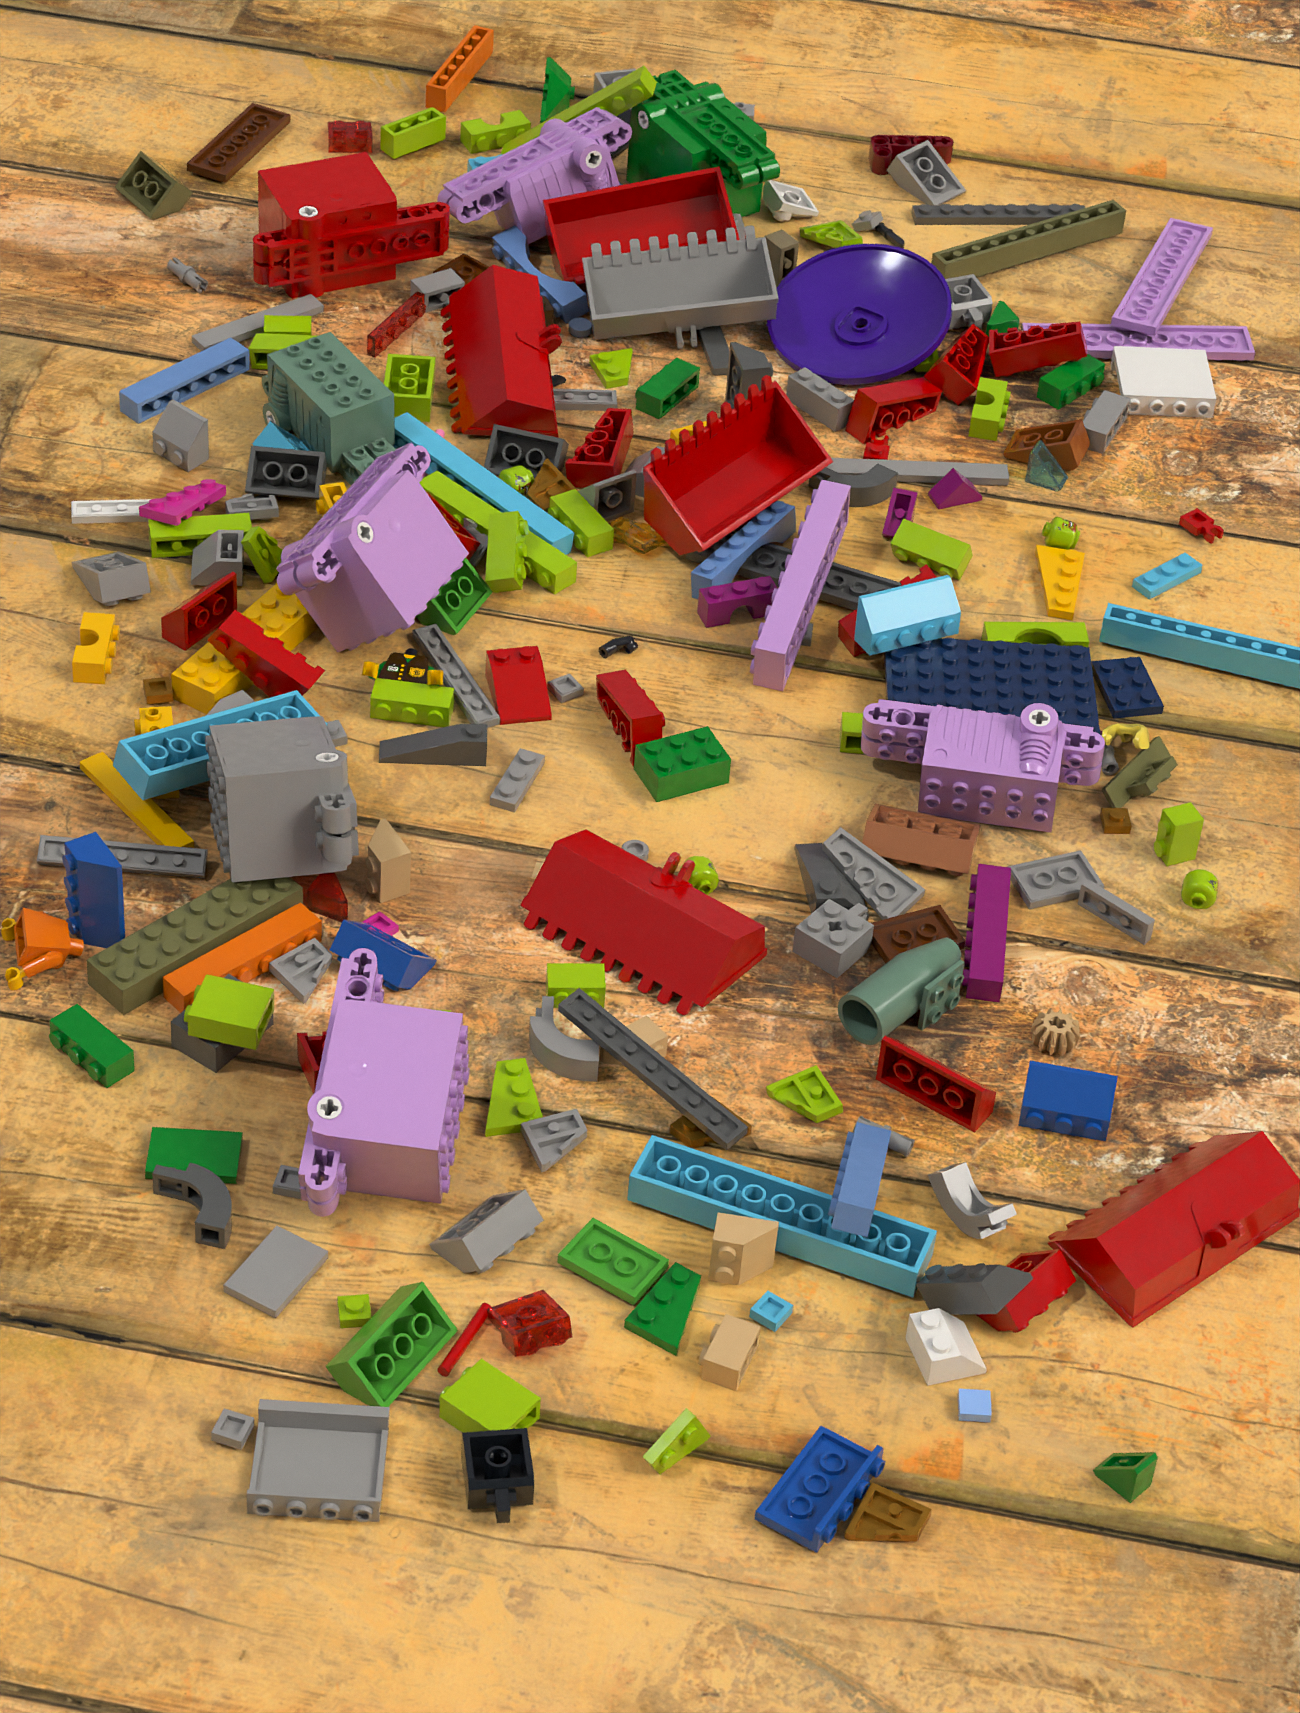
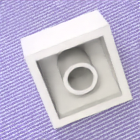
M940 1308L909 1314L905 1339L927 1386L986 1373L987 1369L963 1321Z

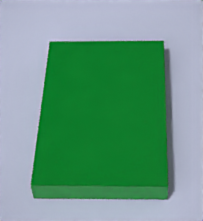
M152 1127L145 1179H153L152 1173L156 1164L186 1171L189 1163H193L210 1170L223 1183L237 1184L243 1132Z

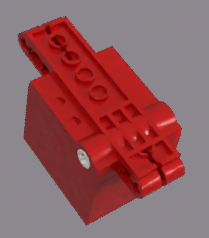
M367 152L258 170L259 234L253 237V280L261 285H269V287L281 285L291 298H300L309 294L318 298L324 292L395 280L396 264L443 256L444 252L449 249L450 206L443 202H431L397 209L396 195Z

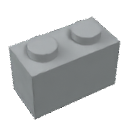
M451 268L411 280L410 299L423 313L443 308V304L449 303V296L464 287L465 282Z

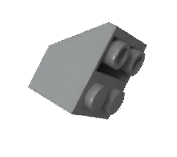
M217 530L193 549L191 585L207 586L213 581L231 572L237 573V586H242L244 548L241 541L244 538V530Z

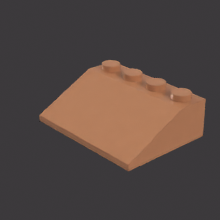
M875 803L866 821L862 843L882 858H891L897 864L909 865V862L920 864L922 869L936 870V868L947 870L948 874L962 876L963 873H969L981 825Z

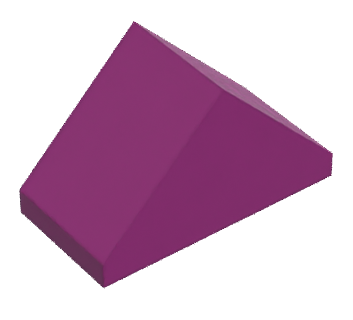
M954 468L928 492L929 498L938 510L982 501V495L972 482Z

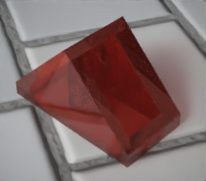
M335 872L319 874L307 889V908L311 912L342 923L343 919L348 920V900Z

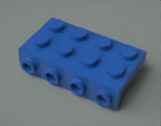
M821 1425L755 1511L754 1519L817 1553L824 1542L829 1544L837 1531L838 1523L841 1520L845 1522L848 1519L857 1498L861 1500L865 1496L872 1477L877 1478L881 1474L885 1466V1460L882 1459L884 1448L877 1445L871 1452Z

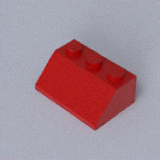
M231 572L213 581L161 617L162 638L186 651L217 629L234 610H237V573Z
M1060 1249L1021 1253L1007 1264L1006 1267L1031 1273L1033 1279L997 1314L975 1315L998 1332H1020L1029 1326L1028 1321L1034 1316L1046 1312L1049 1309L1048 1305L1053 1300L1065 1296L1068 1293L1067 1289L1077 1280Z

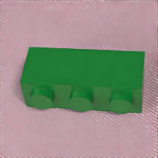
M1089 354L1078 361H1067L1039 379L1037 398L1057 410L1061 409L1103 382L1105 363Z
M676 357L646 383L638 387L635 393L636 409L661 419L699 387L700 367Z
M75 1004L49 1020V1039L52 1045L65 1052L74 1064H79L88 1072L93 1080H98L106 1088L135 1071L134 1050L80 1005Z

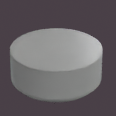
M629 840L622 845V849L644 861L648 860L649 847L646 843L640 840Z

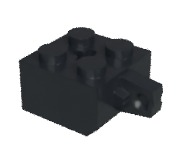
M527 1428L463 1432L461 1461L467 1509L494 1508L497 1524L510 1523V1506L533 1505L534 1472Z

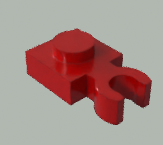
M873 433L870 443L866 442L863 459L888 460L890 451L888 435H885L883 440H878L875 438L876 434Z
M1198 508L1180 516V526L1195 536L1202 534L1204 539L1211 544L1214 543L1215 536L1219 539L1223 537V528L1214 525L1215 520Z

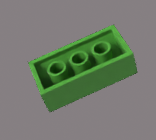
M423 1281L401 1286L325 1367L347 1394L369 1406L389 1407L458 1330Z

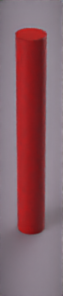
M488 1303L481 1304L438 1367L437 1371L440 1375L447 1377L492 1312L491 1305Z

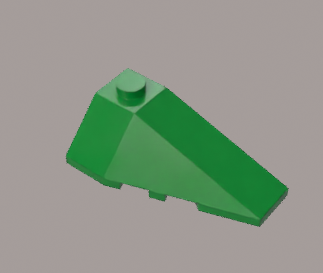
M547 57L546 78L543 87L540 124L569 108L570 99L574 100L575 87L571 86L572 78L551 57Z

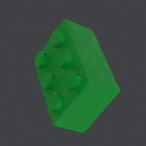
M708 726L635 746L634 770L656 802L729 783L731 758Z

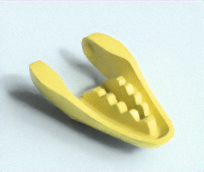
M1119 723L1106 727L1102 732L1105 745H1110L1117 736H1120L1122 742L1133 740V744L1137 749L1149 748V732L1144 725Z

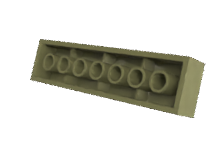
M290 877L231 882V879L87 959L88 985L121 1014L125 1015L163 993V976L300 902L303 904V887Z

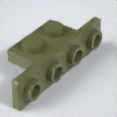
M1155 737L1149 742V748L1142 749L1102 788V792L1112 808H1122L1132 797L1142 794L1146 797L1157 791V785L1170 778V772L1178 764L1174 757L1170 755L1161 737Z

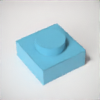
M767 1290L750 1309L749 1317L776 1332L792 1314L793 1305Z

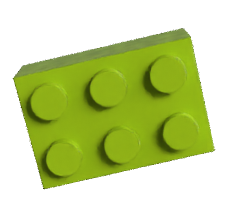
M388 354L384 385L394 394V418L408 412L420 422H430L436 357Z

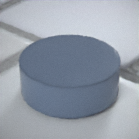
M574 318L569 321L568 331L574 337L584 338L591 334L592 323L586 318Z

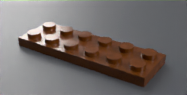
M252 103L187 162V171L226 183L291 122V114Z

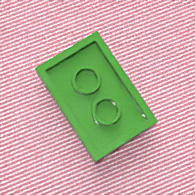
M592 1218L558 1254L557 1263L628 1303L635 1305L667 1270L669 1259Z

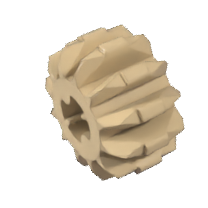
M1049 1009L1047 1013L1040 1012L1032 1024L1033 1044L1039 1046L1040 1052L1049 1051L1050 1056L1053 1053H1058L1060 1056H1063L1065 1052L1072 1053L1075 1046H1077V1042H1079V1021L1072 1018V1013L1063 1014L1061 1009L1059 1012Z

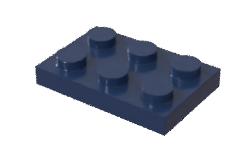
M1140 657L1091 661L1093 677L1113 719L1163 713L1164 705Z

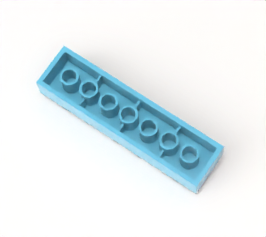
M295 690L120 740L113 766L142 800H146L210 781L207 774L209 755L206 752L205 736L210 735L209 726L317 717L320 715Z

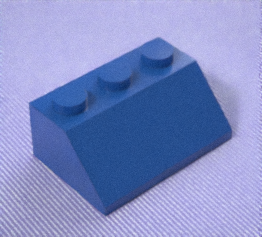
M344 919L330 948L331 952L339 955L337 960L340 962L342 958L349 959L350 954L357 949H370L377 957L378 974L383 975V985L395 991H399V988L411 989L437 961L369 923Z
M1030 1061L1018 1126L1106 1141L1118 1076Z

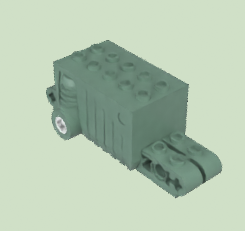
M331 332L267 354L268 374L262 377V386L269 403L263 406V417L266 425L271 421L288 432L293 431L311 451L325 452L327 468H329L330 472H338L350 485L361 476L377 457L396 450L393 447L395 444L394 394Z

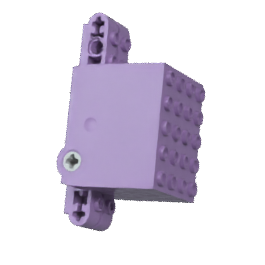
M411 442L396 449L394 452L391 451L377 457L303 539L285 546L282 551L281 563L276 568L279 572L277 577L279 589L285 595L296 594L337 652L345 649L351 651L363 642L369 644L381 635L387 637L399 628L405 630L412 626L415 622V616L427 608L426 603L439 594L438 589L451 580L450 575L463 566L462 561L469 554L419 483L423 479L422 474L428 469L431 462L429 452L421 445L414 447Z
M366 948L357 949L350 954L349 959L342 958L315 1093L311 1096L307 1106L309 1123L298 1177L302 1201H308L310 1211L321 1217L328 1216L336 1210L340 1194L345 1195L346 1191L441 1204L443 1193H448L449 1168L453 1166L455 1158L454 1140L458 1139L460 1130L459 1112H463L465 1094H463L464 1085H468L469 1054H467L469 1040H467L468 1026L463 1025V1014L383 1003V975L378 974L375 953Z

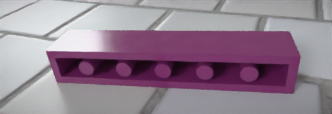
M978 864L977 874H971L969 890L974 891V893L969 894L968 909H972L973 912L968 911L966 928H971V931L967 930L965 947L970 948V950H965L964 967H968V970H963L964 979L961 985L967 987L966 998L1000 1003L1004 979L1011 868Z

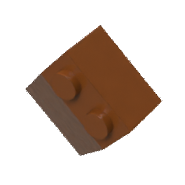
M1079 419L1017 429L1003 454L1005 458L1054 471H1072L1079 467L1090 446V441L1083 420Z

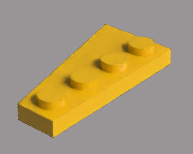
M1036 544L1035 556L1038 559V571L1041 573V586L1044 588L1048 617L1073 621L1085 553Z

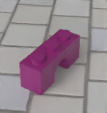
M771 576L701 588L699 589L697 613L706 628L730 624V617L733 611L744 605L753 619L765 617L767 606H772V594L777 586Z

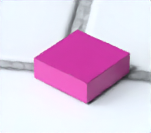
M380 911L363 921V923H369L391 936L399 932V925Z

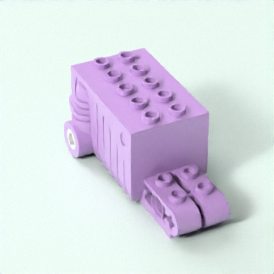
M598 107L567 123L561 119H551L543 125L539 137L443 184L444 189L439 193L437 201L448 204L450 206V214L462 223L477 221L483 215L494 211L498 225L505 230L516 226L527 237L528 244L547 235L543 200L620 185L610 152L616 151L619 146L629 141L632 135V128L615 115Z
M879 699L878 703L869 704L863 711L861 750L864 754L883 760L922 764L918 812L956 820L1052 832L1058 782L1070 785L1091 786L1096 784L1100 778L1105 747L1104 738L1100 734L1093 732V727L1062 723V721L1058 720V714L1055 709L1046 704L1034 703L1028 705L1023 709L1020 717L994 712L987 713L986 711L957 709L956 707H945L943 705L935 707Z

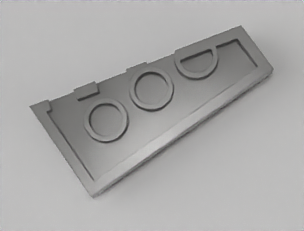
M841 827L823 842L822 850L882 920L905 914L924 896L925 889Z

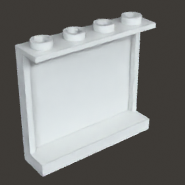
M1113 347L1110 366L1111 370L1116 371L1120 395L1131 398L1128 414L1213 417L1216 395L1206 350Z

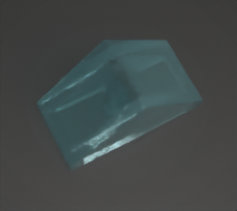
M1040 440L1029 454L1025 482L1058 492L1062 489L1068 476L1042 440Z

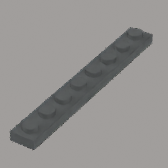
M921 204L912 205L911 213L915 225H1029L1083 209L1085 205Z
M580 988L558 1004V1011L726 1151L747 1134L748 1126Z

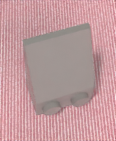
M928 140L898 154L887 169L899 187L928 205H942L966 192V189Z
M114 552L72 562L73 569L93 599L103 603L104 606L116 605L119 603V600L125 598L128 600H138L143 598V594L151 593L146 562L122 552Z

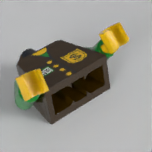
M413 648L407 649L405 653H391L387 661H383L380 664L371 661H364L362 676H368L374 681L377 678L427 685H443V670H435L433 667L428 666V658L420 656L419 652Z

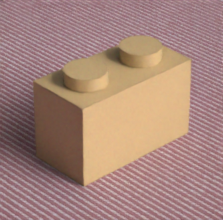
M725 1314L721 1324H715L713 1327L709 1348L704 1347L700 1354L698 1364L702 1366L701 1379L737 1391L758 1348L761 1326Z

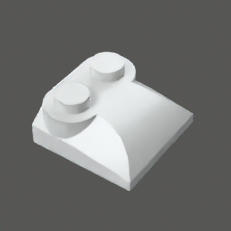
M773 180L765 182L762 198L764 204L773 213L772 216L778 221H788L791 217L808 218L818 216L819 211L803 188Z

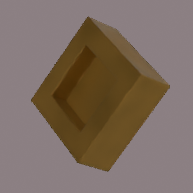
M169 677L143 679V689L147 704L173 702V691Z
M1101 808L1100 820L1104 834H1130L1132 825L1128 808Z

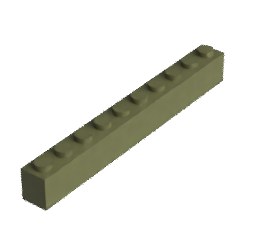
M1110 200L932 254L931 263L941 272L945 279L972 274L976 277L1121 234L1123 233L1126 210L1116 201Z

